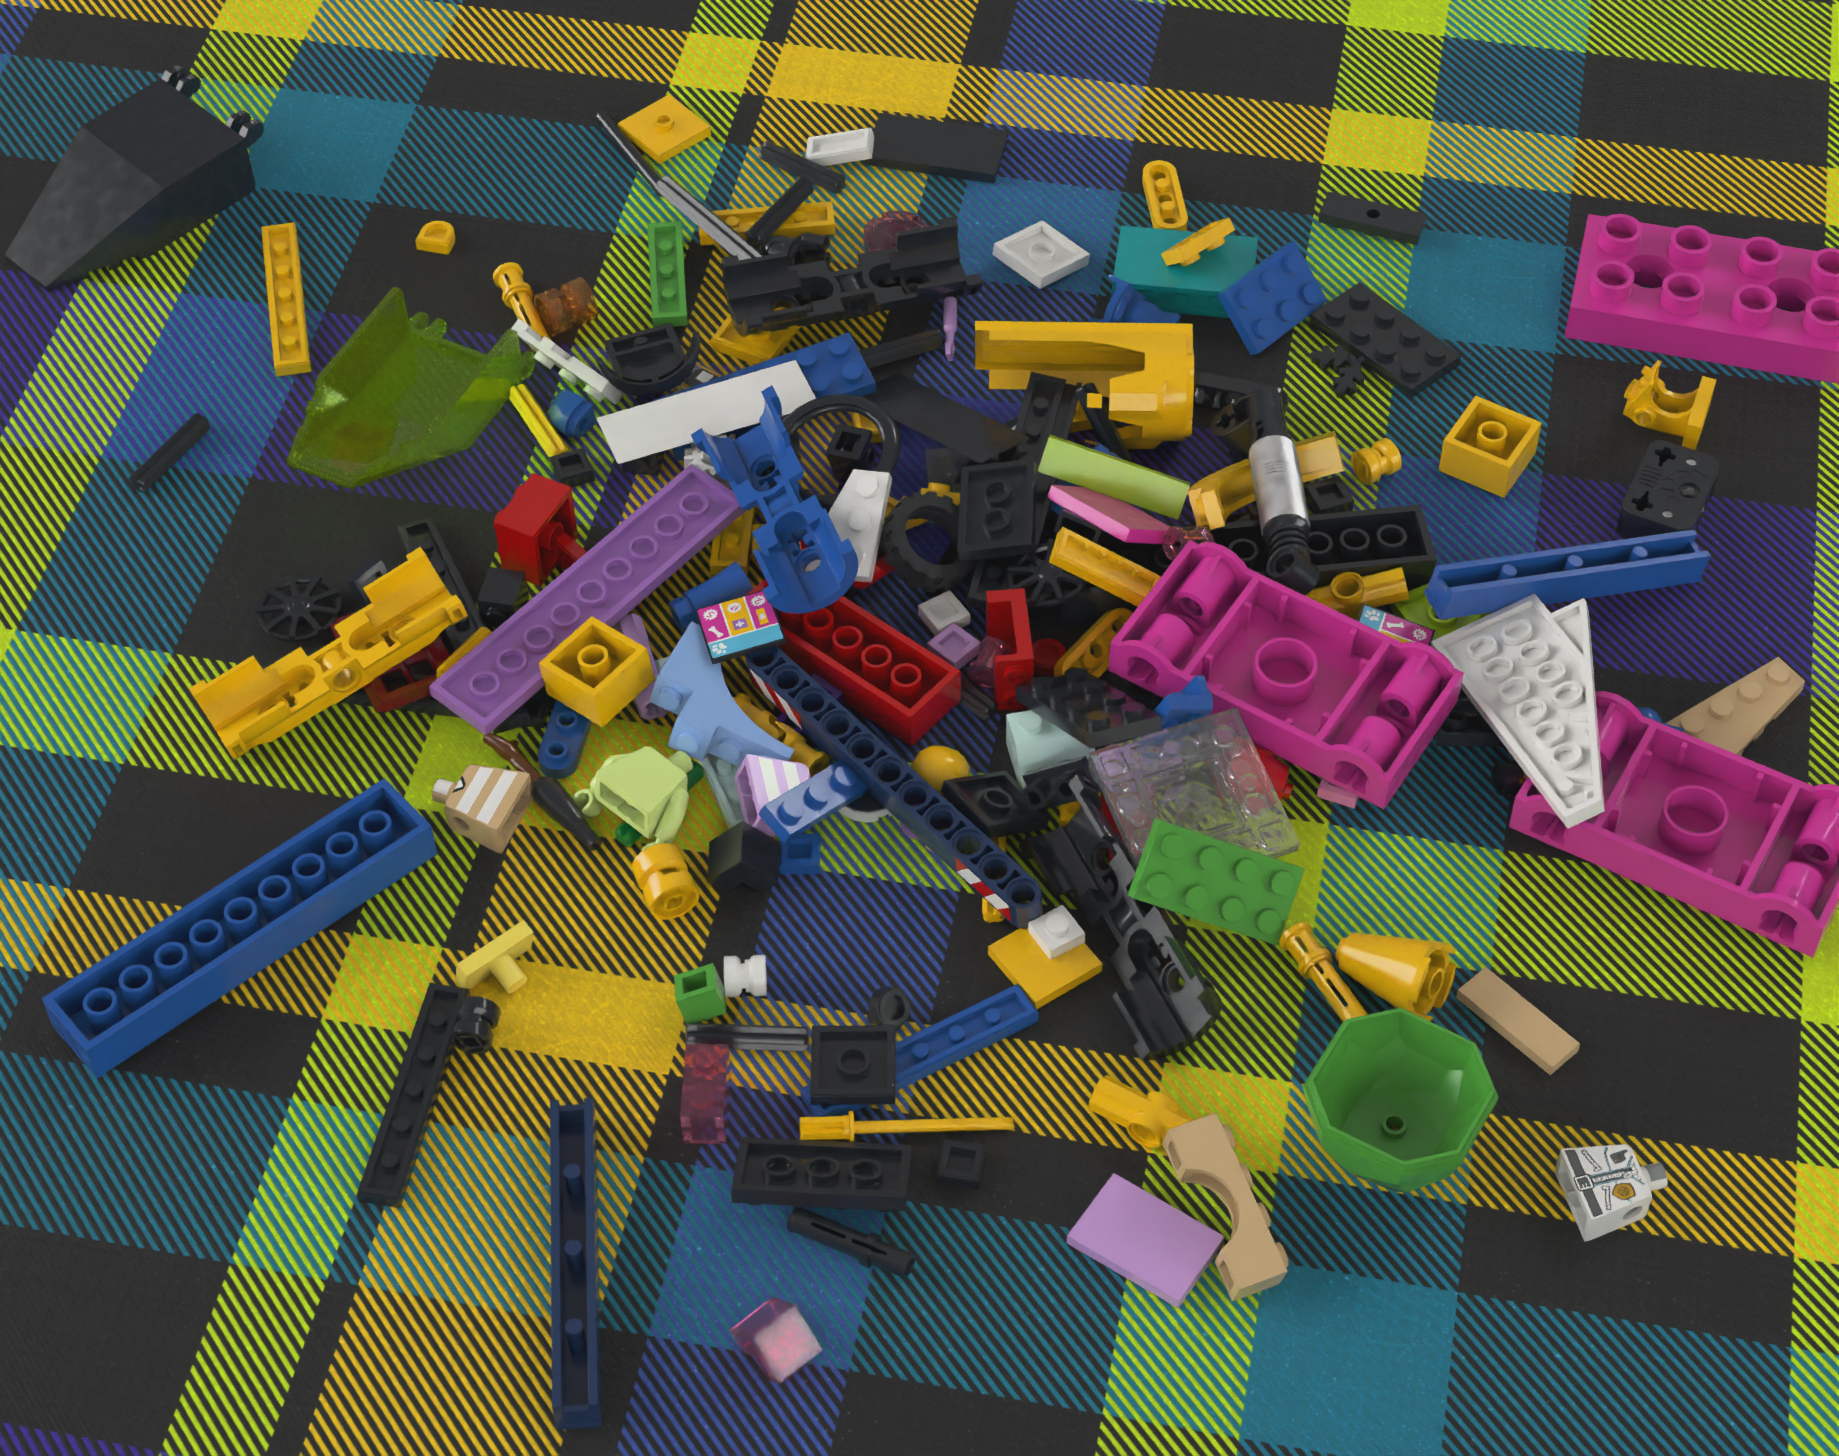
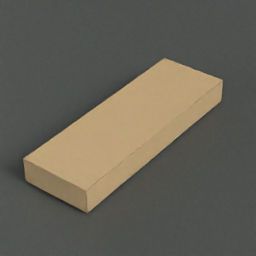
M1487 967L1458 989L1456 998L1549 1075L1553 1074L1578 1052L1580 1046L1578 1041Z

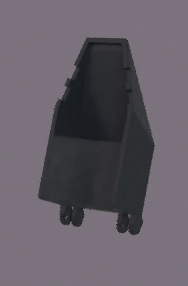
M182 65L165 70L159 80L80 127L6 252V259L49 292L89 278L88 272L105 266H107L108 270L120 267L119 261L138 256L140 260L152 256L253 192L255 181L247 148L262 137L265 130L263 123L257 119L251 120L252 117L248 112L240 110L232 114L227 123L224 124L189 98L193 93L196 94L200 88L201 80L194 74L188 75L189 72Z

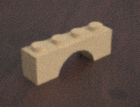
M1213 1113L1169 1129L1162 1144L1179 1182L1199 1184L1212 1190L1223 1200L1229 1210L1232 1220L1231 1239L1221 1249L1214 1262L1231 1301L1233 1302L1280 1284L1288 1272L1286 1269L1289 1265L1288 1258L1281 1243L1274 1242L1268 1229L1270 1227V1218L1265 1206L1261 1202L1257 1203L1250 1189L1253 1186V1182L1247 1166L1244 1163L1239 1164L1233 1151L1235 1141L1229 1126L1221 1124L1217 1113Z

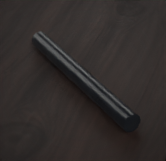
M606 111L598 112L595 119L655 193L659 197H663L657 191L658 186L656 183L661 179Z

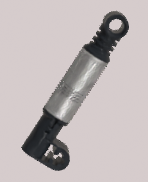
M1258 388L1220 410L1214 416L1210 430L1234 455L1243 456L1249 453L1261 532L1264 541L1270 546L1271 552L1266 568L1268 575L1276 582L1300 594L1307 595L1317 585L1320 572L1311 562L1307 538L1310 535V523L1296 446L1288 435L1280 393L1274 388Z

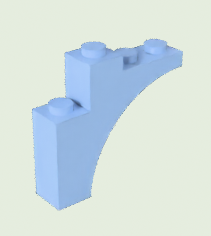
M691 621L659 672L649 702L678 715L667 746L677 751H683L688 756L701 762L710 753L738 767L741 766L746 755L790 761L795 749L767 734L741 710L725 684L721 662L712 665L700 625Z

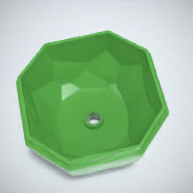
M1402 1008L1346 1019L1337 1030L1303 1085L1309 1113L1318 1140L1324 1151L1352 1175L1381 1187L1403 1193L1449 1177L1462 1164L1499 1098L1476 1043ZM1387 1126H1395L1400 1130L1393 1131L1390 1130Z

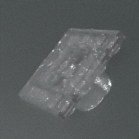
M1237 707L1089 753L1088 762L1136 870L1155 818L1273 858L1296 852L1299 849L1300 842Z

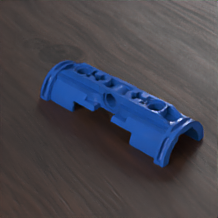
M771 385L761 391L765 406L763 414L759 419L760 425L734 441L731 437L720 438L709 435L702 428L692 433L691 437L695 445L702 452L708 454L716 473L722 479L729 482L741 509L750 510L757 506L764 514L767 524L752 533L760 550L758 548L754 550L753 553L769 585L763 589L767 601L774 608L783 612L794 614L809 613L827 607L847 592L858 572V557L849 538L841 541L826 509H822L816 495L803 501L798 494V480L803 478L804 470L791 446L789 434L781 420V402L774 387ZM775 466L771 474L766 477H760L765 469ZM804 540L808 548L801 550L799 542ZM821 560L820 565L815 570L805 572L806 567L811 562Z

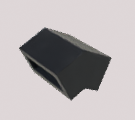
M1067 509L1060 511L1054 533H1058L1064 527L1094 538L1090 541L1104 548L1110 543L1111 534Z

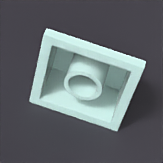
M1032 710L1006 715V745L1018 784L1022 789L1026 787L1022 777L1026 772L1082 756L1087 757L1091 776L1101 787L1096 773L1097 758L1095 748H1089Z

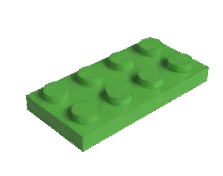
M1155 818L1128 896L1278 946V941L1282 935L1305 869Z

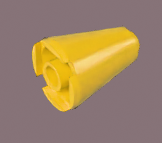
M1353 932L1347 938L1341 939L1335 954L1339 969L1395 1008L1405 1009L1428 1021L1434 1018L1427 1015L1432 1007L1441 1009L1445 1003L1456 969V964L1449 962V953L1455 954L1454 947L1441 941Z

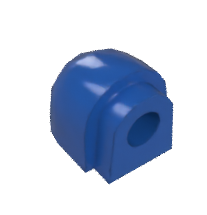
M562 389L550 404L549 418L554 428L569 438L575 436L582 437L596 424L593 404L570 390Z

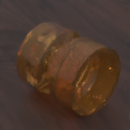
M581 277L561 284L560 291L551 288L534 296L536 311L546 332L552 337L570 330L573 322L579 326L598 318V308L593 293L586 281Z

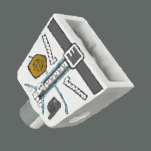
M1626 1144L1560 1150L1555 1168V1175L1584 1242L1644 1218L1647 1215L1652 1200L1651 1191L1666 1188L1668 1184L1666 1171L1660 1162L1640 1166L1632 1148Z

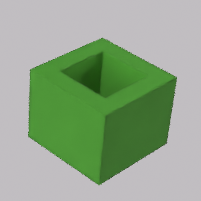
M713 963L674 975L676 1003L687 1024L707 1021L727 1013L724 985Z

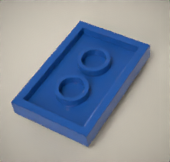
M1295 241L1283 245L1217 295L1250 355L1259 354L1327 302L1324 293Z

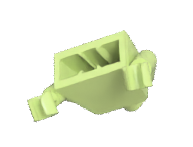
M646 746L633 753L610 756L590 781L591 788L589 790L581 789L577 791L573 796V800L579 809L583 808L582 813L588 818H595L599 815L603 804L646 838L657 837L655 842L646 844L642 851L659 843H672L681 826L690 797L687 792L688 777L686 774L693 769V763L690 757L683 751H678L667 759L654 748Z

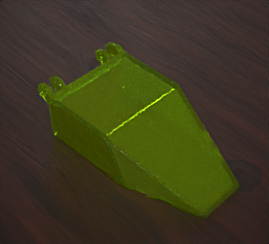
M393 287L317 376L312 401H308L305 409L306 417L303 426H299L287 458L288 466L347 489H353L468 449L509 399L511 394L510 388L513 385H520L525 378L530 377L536 364L535 354L525 351L523 356H521L517 331L508 329L487 355L443 339L447 328L446 321L438 318L427 328L429 316L421 311L408 320L403 291L400 288Z

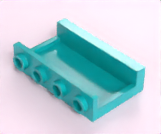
M1121 226L1113 276L1132 284L1134 290L1146 296V301L1157 304L1160 310L1164 312L1229 318L1217 295L1255 267L1258 237L1226 235L1224 237L1226 242L1211 251H1207L1205 248L1199 252L1201 258L1185 267H1182L1180 263L1166 266L1161 253L1195 232ZM1114 281L1112 282V293L1116 289V283Z

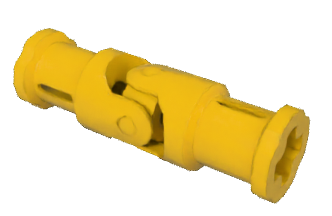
M740 693L733 697L741 710L758 727L783 744L795 749L790 761L805 764L809 769L810 777L829 767L830 756L824 751H815L806 744V739L785 723L778 722L777 718L768 710L761 711L751 703V698L745 693Z

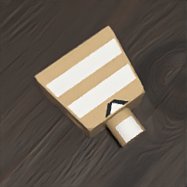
M472 764L466 767L457 783L439 778L434 785L432 799L433 801L445 804L448 826L453 831L502 854L533 800L531 795L530 774L526 772Z

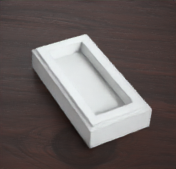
M872 128L809 137L805 158L822 166L872 159L874 145Z

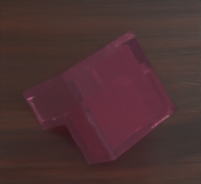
M773 1297L730 1329L742 1352L754 1356L767 1379L779 1384L823 1350L797 1305Z

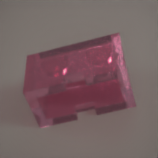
M686 1044L680 1111L683 1143L726 1144L731 1080L728 1044Z

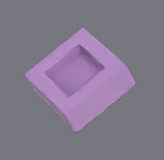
M953 622L927 643V649L959 670L981 652V642Z

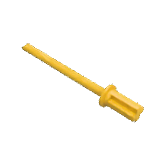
M852 1110L848 1111V1115L799 1118L800 1140L813 1141L843 1140L854 1142V1134L1010 1130L1015 1128L1012 1117L854 1121Z

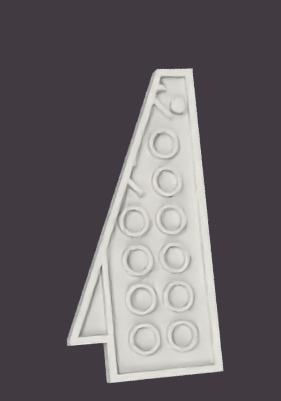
M1534 593L1431 641L1433 648L1441 652L1455 669L1464 673L1461 689L1567 829L1605 811L1590 618L1587 602L1584 598L1550 613Z

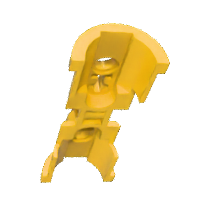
M421 547L406 555L408 561L363 587L371 604L336 624L334 627L340 637L312 655L307 656L302 647H299L265 669L261 668L254 655L207 684L203 679L189 688L234 761L241 755L249 752L254 746L276 740L327 707L353 694L369 684L374 678L434 642L445 628L455 625L458 621L468 616L460 599L456 594L452 596Z

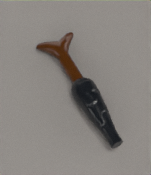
M492 733L484 735V743L492 747L516 771L530 774L532 798L549 817L579 838L591 851L601 846L602 839L592 830L570 794L557 779L551 776L543 777L519 751V742L516 739L508 741L502 736Z

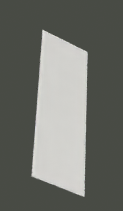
M794 360L596 419L617 463L621 464L692 443L694 441L691 434L701 428L709 435L716 436L760 423L759 419L763 414L765 406L761 391L771 385L780 399L782 416L790 414L796 408L816 399L798 363Z

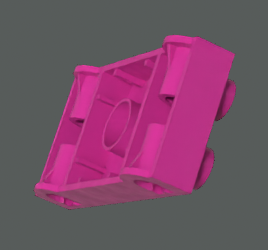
M1191 540L1184 546L1111 641L1109 658L1110 672L1162 698L1174 692H1181L1196 675L1205 676L1208 690H1210L1213 697V710L1205 718L1206 720L1253 744L1272 751L1275 755L1382 809H1385L1458 702L1464 673L1455 669L1441 652L1429 645L1420 642L1401 643L1247 568L1236 553L1225 546L1213 542L1197 544Z
M1595 691L1605 811L1567 829L1530 778L1527 777L1515 797L1509 827L1694 906L1699 910L1708 912L1771 939L1776 943L1814 957L1839 907V786L1833 784L1812 786L1644 717L1630 701L1618 694Z

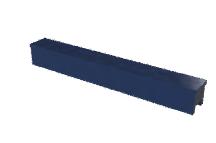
M584 1098V1104L563 1106L559 1105V1100L550 1101L552 1410L556 1430L602 1427L597 1120L593 1098Z

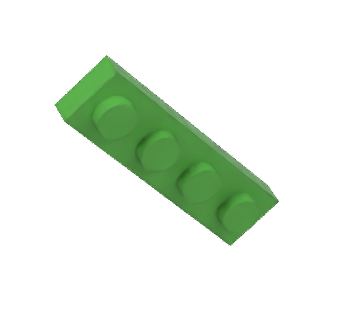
M681 221L647 223L653 328L670 323L672 327L688 326Z

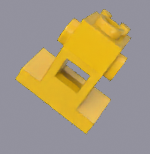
M1657 360L1651 368L1645 365L1641 371L1644 376L1639 380L1634 379L1625 391L1624 398L1627 399L1623 414L1639 426L1683 437L1681 446L1696 450L1717 379L1702 376L1698 389L1690 393L1680 394L1667 390L1665 383L1659 379L1658 373L1661 361Z

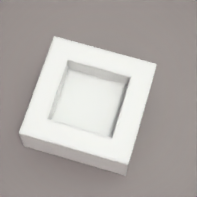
M950 590L918 605L919 617L935 636L953 622L961 628L970 624V613Z
M1063 905L1028 923V932L1050 960L1085 943V932Z

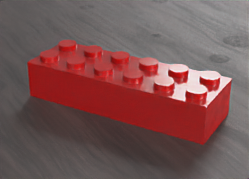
M766 579L748 594L762 591L768 587ZM842 596L827 607L809 613H787L775 608L787 642L777 647L810 677L815 673L844 693L845 704L912 747L961 701L960 670L846 597Z

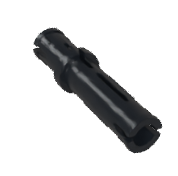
M795 1207L787 1222V1230L789 1232H795L824 1246L859 1259V1264L867 1268L873 1265L898 1275L905 1280L910 1275L915 1264V1253L882 1241L881 1235L874 1232L867 1235L803 1207Z

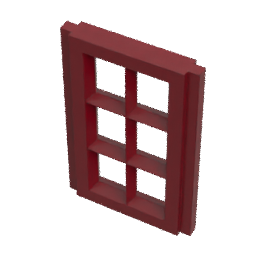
M354 613L336 619L335 623L329 625L335 639H338L340 635L334 626ZM438 636L434 642L424 647L422 651L411 655L362 687L375 712L383 711L386 713L430 696L429 686L437 680V668L450 655ZM428 660L436 674L416 682L409 667ZM402 671L409 685L389 692L382 678L389 673Z

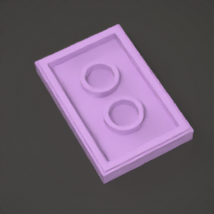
M1113 1173L1067 1235V1244L1179 1308L1223 1246L1225 1236Z

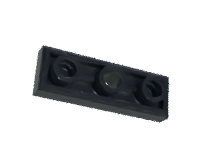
M1328 191L1319 213L1318 222L1329 224L1335 228H1346L1363 232L1369 236L1376 235L1393 239L1400 243L1418 245L1426 224L1427 214Z

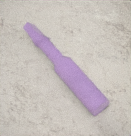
M949 296L944 299L943 331L946 333L944 343L945 355L948 361H953L955 350L954 333L957 331V299Z

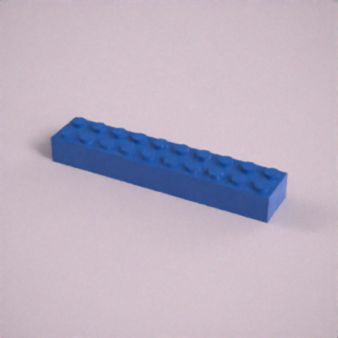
M385 778L41 998L52 1026L93 1075L99 1078L436 856L437 850L431 825Z

